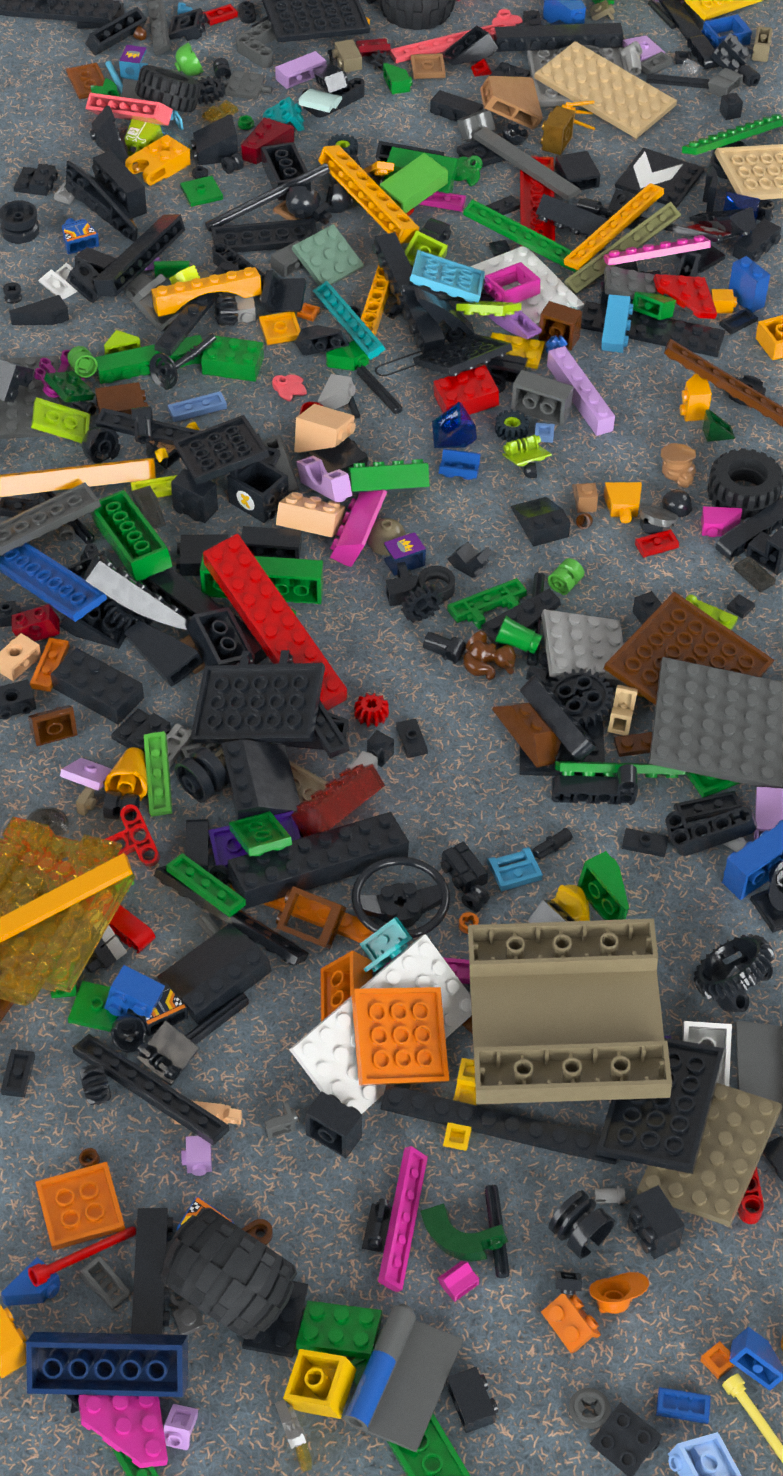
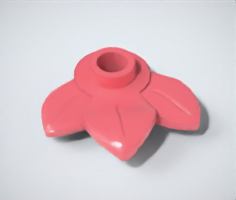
M501 9L497 17L492 20V24L505 22L508 26H516V24L523 23V20L518 15H512L508 9Z
M277 375L272 380L273 389L286 401L291 402L293 395L304 396L307 394V390L302 384L304 379L298 375Z

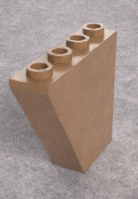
M488 76L480 88L484 108L528 128L535 129L541 123L543 116L533 78Z

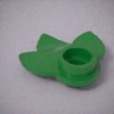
M107 78L104 80L103 86L91 85L90 87L92 93L121 97L117 91V85Z
M475 155L469 158L460 157L457 163L455 181L467 180L469 186H474L480 179V170L483 164L481 158Z

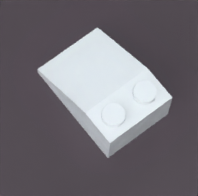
M684 1021L682 1025V1041L724 1048L725 1054L717 1083L729 1086L732 1024Z

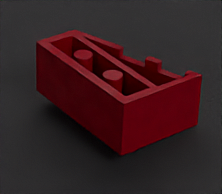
M264 117L241 144L243 161L257 165L262 162L261 147L294 142V126Z

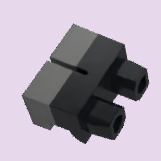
M94 917L88 922L89 925L83 931L76 933L77 939L70 946L77 956H81L85 952L90 956L82 962L85 970L90 973L95 972L99 968L107 969L127 953L117 936H114L115 933L107 921L100 917Z

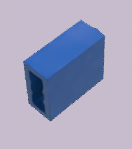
M745 256L733 262L729 289H733L737 302L753 313L765 306L770 274Z

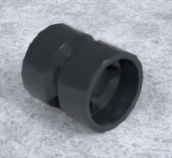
M108 790L103 806L104 818L117 820L121 817L122 808L129 804L135 805L139 809L140 796L126 793L123 796L121 792ZM133 811L127 813L126 820L133 821L137 817V813Z

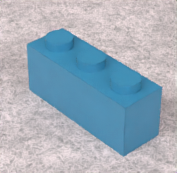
M609 294L602 336V350L623 353L624 347H628L629 336H626V331H630L631 320H628L629 315L633 314L634 305L630 304V296Z

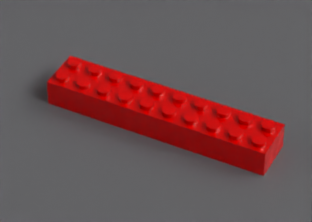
M237 533L204 551V565L273 664L279 663L281 650H290L294 663H323L325 671L320 694L321 703L328 711L346 701V686L240 535Z

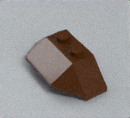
M511 703L493 707V712L536 767L554 764L561 740L530 703Z

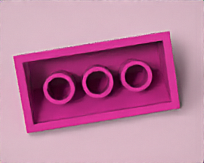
M386 490L360 492L356 499H351L348 505L350 512L346 511L342 519L344 526L340 525L336 533L339 537L338 539L335 538L331 544L330 549L333 551L330 558L352 567L366 544L387 494Z

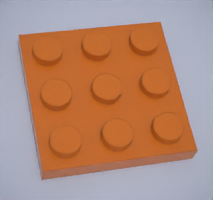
M107 1162L35 1182L52 1251L125 1229Z

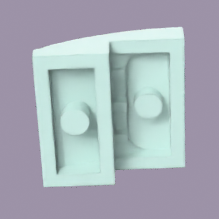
M309 89L300 97L299 105L330 113L332 108H337L342 100V96Z

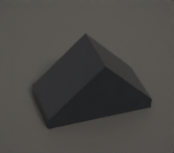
M692 251L683 252L676 276L697 277L701 254Z

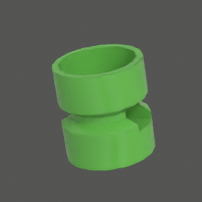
M76 346L68 353V363L80 377H91L96 372L97 361L86 347Z
M567 558L548 577V584L554 591L567 595L584 577V569L576 560Z

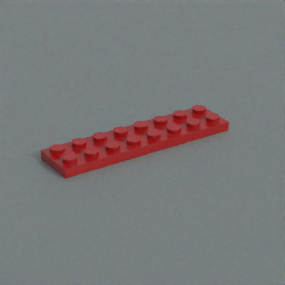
M532 157L554 171V157ZM520 170V224L555 241L554 223L551 221H547V223L537 219L538 216H535L543 194L554 198V191Z

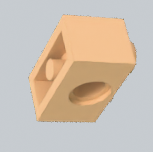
M22 633L15 639H12L0 651V673L12 681L16 680L41 658L40 645Z

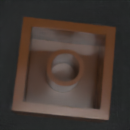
M548 301L540 314L539 327L542 329V332L539 333L538 340L547 342L554 335L558 338L562 336L568 343L566 345L567 349L572 351L580 338L582 311Z

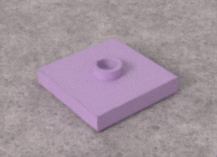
M647 36L624 39L622 46L626 47L632 42L637 41L642 48L641 62L660 52L666 53Z
M79 758L62 768L60 776L99 790L104 787L105 779L112 769Z

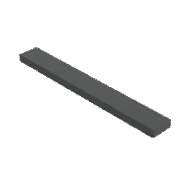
M487 127L474 133L473 138L567 201L580 194L578 187Z

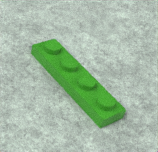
M165 731L144 734L149 814L151 816L173 814L167 734Z

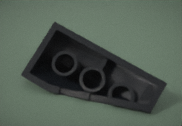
M108 105L92 122L90 136L92 141L95 140L97 146L105 153L111 151L125 165L128 155L123 142H121L119 129L115 126L114 114L110 105Z

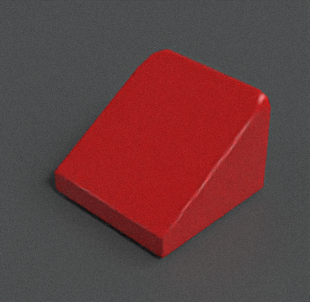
M485 59L471 66L475 77L492 73Z

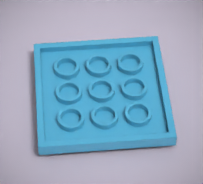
M418 250L410 281L417 286H428L433 291H443L451 297L458 296L464 298L467 302L478 303L481 297L485 271Z

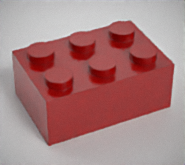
M486 365L460 372L456 376H448L433 381L434 397L447 421L499 406V390Z

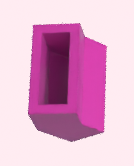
M462 1260L437 1278L444 1291L454 1302L479 1285V1277L473 1272L469 1263Z

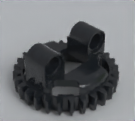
M742 935L740 938L735 937L731 941L727 940V943L720 944V947L713 949L712 953L706 954V959L701 960V965L696 967L697 971L694 972L695 976L693 979L696 988L703 997L706 996L708 1000L710 998L716 1000L720 1008L726 1012H745L750 1003L746 993L748 987H754L760 981H768L772 977L773 967L771 961L774 960L772 947L764 937L759 935ZM738 951L741 952L742 956L729 964H724L722 961ZM739 969L740 972L732 976L735 973V971Z

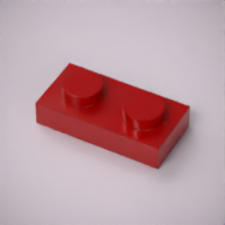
M231 4L203 12L207 15L210 26L238 17V11Z
M670 529L637 538L635 546L644 558L679 548V541Z

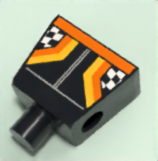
M162 983L165 985L164 992L150 1018L141 1016L146 1025L148 1037L155 1034L165 1020L173 1026L188 1019L186 1004L167 983Z

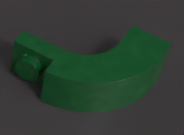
M444 1203L420 1211L424 1225L432 1240L443 1252L453 1258L463 1261L487 1259L485 1249L495 1250L508 1242L502 1225L477 1233H464L452 1226L449 1212Z

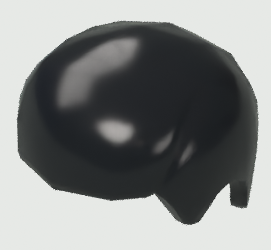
M507 122L502 130L503 137L513 145H521L529 136L526 129H519V124Z
M680 489L671 490L662 498L663 509L675 513L678 517L687 516L692 511L691 497L685 491Z
M127 1014L119 1016L111 1027V1037L114 1045L118 1050L126 1053L137 1051L138 1046L146 1042V1025L138 1015ZM128 1037H133V1038H134L132 1042L125 1041V1040H126Z

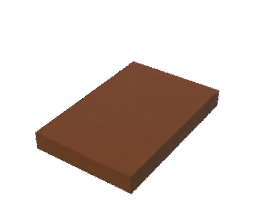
M97 63L66 69V73L79 100L89 97V94L92 93L91 85L103 86L105 78Z

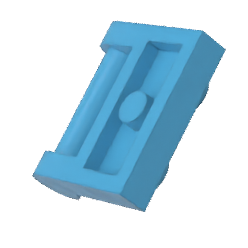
M529 847L523 848L520 852L499 858H487L489 869L492 871L501 892L542 880L543 874ZM525 859V861H521V862L514 863V864H511V865H507V866H504V867H499V866H502V865H506V864H509V863H513V862H516V861H520V860Z

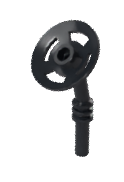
M212 333L200 344L194 345L193 349L190 348L186 355L175 362L164 353L155 354L150 360L152 379L165 390L173 388L178 379L177 369L190 360H195L194 357L197 358L198 354L201 355V352L217 340V338ZM161 358L162 360L159 361L158 366H156L158 359ZM158 372H159L160 375L165 379V382H163V381L159 378V376H158V374H157Z

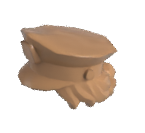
M670 443L661 449V458L663 459L662 473L666 478L678 483L680 487L688 488L693 483L696 473L695 465L693 464V460L696 458V450L685 444Z

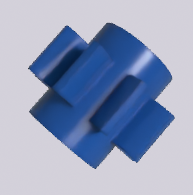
M554 335L546 342L547 348L545 350L548 353L550 350L563 346L566 347L568 343L562 336L558 338Z

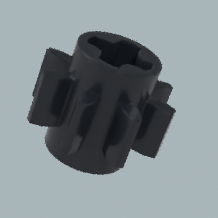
M378 50L377 55L372 54L374 60L370 64L375 65L374 70L378 67L383 71V63L380 64L377 60L380 57L381 60L384 59L383 63H386L390 60V57H386V51L380 53V50Z

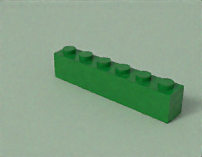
M196 335L185 338L169 357L173 362L186 355L190 348L193 349L194 345L197 346L202 342L201 336ZM154 344L94 357L98 365L96 374L100 384L150 374V360L155 354L161 352L155 350ZM204 350L201 352V355L198 354L197 358L194 357L195 360H190L180 368L191 364H200ZM161 358L158 359L156 366H158L159 361L162 360Z

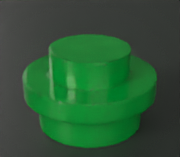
M243 115L238 120V127L240 129L248 130L254 126L252 117L248 115Z

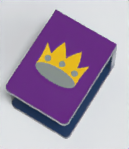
M415 532L384 542V546L390 554L389 557L384 558V561L394 576L397 575V563L400 562L406 563L407 570H414L425 566L426 548Z

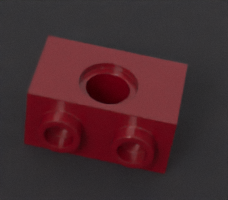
M50 604L12 615V632L16 637L22 633L35 642L60 634V619Z

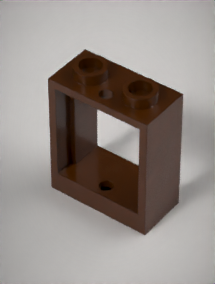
M293 886L285 896L284 902L286 905L283 912L280 911L277 916L276 924L278 925L276 929L330 950L347 908ZM299 895L331 907L319 939L287 927Z

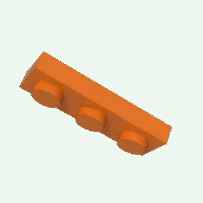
M49 637L30 681L31 689L51 692L53 687L51 673L64 661L70 647L69 641Z

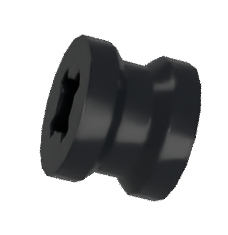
M11 282L4 285V299L7 303L15 304L22 300L21 286L18 283Z
M473 884L469 889V893H465L461 900L464 906L477 913L481 910L482 904H486L489 901L490 896L482 886Z

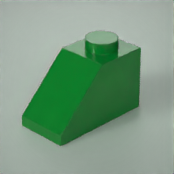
M383 63V77L391 94L410 92V86L413 85L412 77L408 75L407 70Z
M635 292L633 310L658 320L673 317L676 300L662 294Z
M354 340L349 342V346L337 348L326 353V366L328 368L354 371L361 365L366 366L369 364V358Z

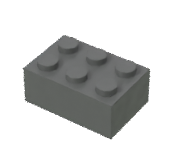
M521 370L513 383L511 409H514L513 411L519 410L520 413L523 412L525 415L563 426L571 413L574 386Z

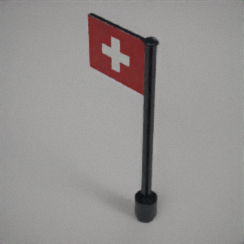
M588 198L580 199L577 203L578 208L599 216L612 217L618 212L604 208L600 201ZM639 216L633 223L641 224L648 218ZM670 224L664 229L691 237L704 235V237L708 238L711 242H715L717 245L724 239L739 236V233L731 234L702 224L687 227Z

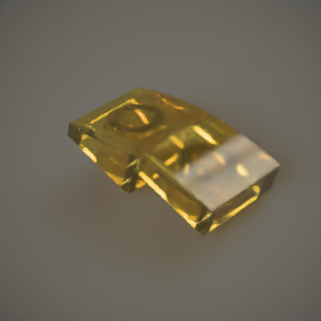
M225 100L218 107L211 106L202 114V117L213 123L239 111L237 106Z

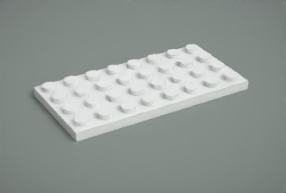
M426 934L420 936L360 988L441 987L445 1039L472 1015L471 995ZM352 996L289 1049L320 1092L323 1091L328 1095L336 1096L341 1103L348 1107H355L361 1114L384 1094L386 1084L359 1085Z

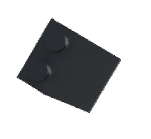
M232 114L193 132L191 149L193 150L194 160L198 161V165L221 163L222 158L226 156L231 157L232 154L238 153L237 133Z

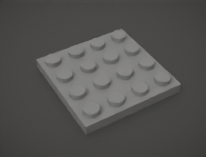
M543 610L541 617L549 675L551 677L560 676L563 678L565 671L570 675L572 674V669L579 673L580 669L583 668L584 673H587L589 669H591L592 675L599 672V678L605 676L606 682H610V685L627 686L603 669L605 663L624 645L620 620Z

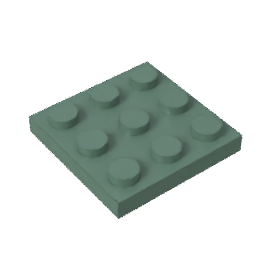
M334 224L292 247V251L318 286L326 281L332 285L364 267L362 261Z

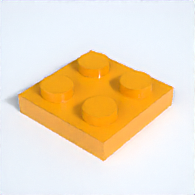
M294 312L259 316V323L267 345L296 341L301 330Z

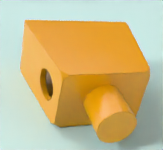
M605 482L604 499L611 517H620V521L625 524L631 522L632 517H638L642 482Z

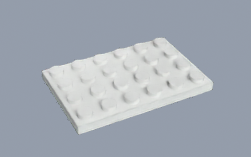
M524 246L470 266L485 271L483 289L485 275L522 262L540 278V294L518 303H521V311L538 327L540 325V314L548 301L577 310L584 308V303L530 249ZM516 281L502 288L506 291L521 284Z

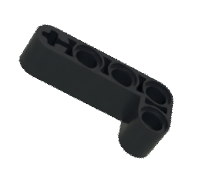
M353 78L346 82L347 87L331 92L330 94L342 96V100L336 109L332 108L330 113L305 106L303 108L315 117H325L363 98L365 95V81L361 78Z
M624 764L618 768L617 777L555 776L551 780L552 800L560 803H578L580 801L588 804L607 802L608 804L621 805V803L632 805L636 801L638 790L637 768L634 765Z
M740 807L688 825L683 813L680 811L669 813L665 819L670 840L676 852L682 856H688L750 835L757 829L756 819L748 807Z

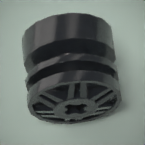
M583 1190L573 1194L558 1208L548 1226L554 1234H557L561 1241L569 1238L567 1247L580 1259L587 1257L591 1253L585 1246L588 1239L590 1238L599 1246L610 1234L615 1224V1220L603 1208L595 1210L596 1202L593 1199H589V1195Z

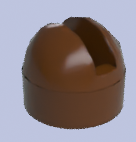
M139 26L135 30L133 37L140 41L146 39L147 32Z
M582 513L576 518V524L580 529H587L593 523V518L588 513ZM587 517V525L582 526Z
M87 1148L80 1153L79 1162L84 1168L99 1164L100 1156L95 1149Z

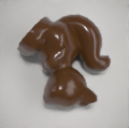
M479 630L468 640L466 644L468 651L464 655L463 665L471 675H486L487 680L494 679L496 675L495 669L488 664L491 661H494L498 667L505 669L509 674L514 673L513 667L516 661L514 647L505 645L496 649L494 643H487V634L483 630Z

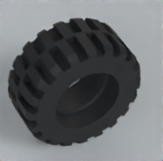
M144 65L140 69L135 92L142 99L160 102L173 110L193 112L196 109L201 85L197 80L179 72L162 67Z
M741 448L738 451L734 449L730 450L729 453L725 452L711 466L707 487L708 497L715 507L742 508L741 519L745 520L746 517L752 518L780 499L783 487L781 467L778 463H775L776 461L771 456L767 457L766 453H759L754 449L746 450V448ZM734 481H748L757 486H742Z

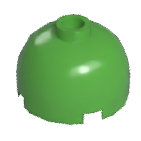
M189 42L182 45L175 55L177 62L174 64L178 72L182 71L187 76H196L204 72Z

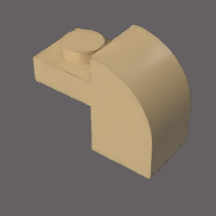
M617 685L607 732L620 735L629 734L638 689Z

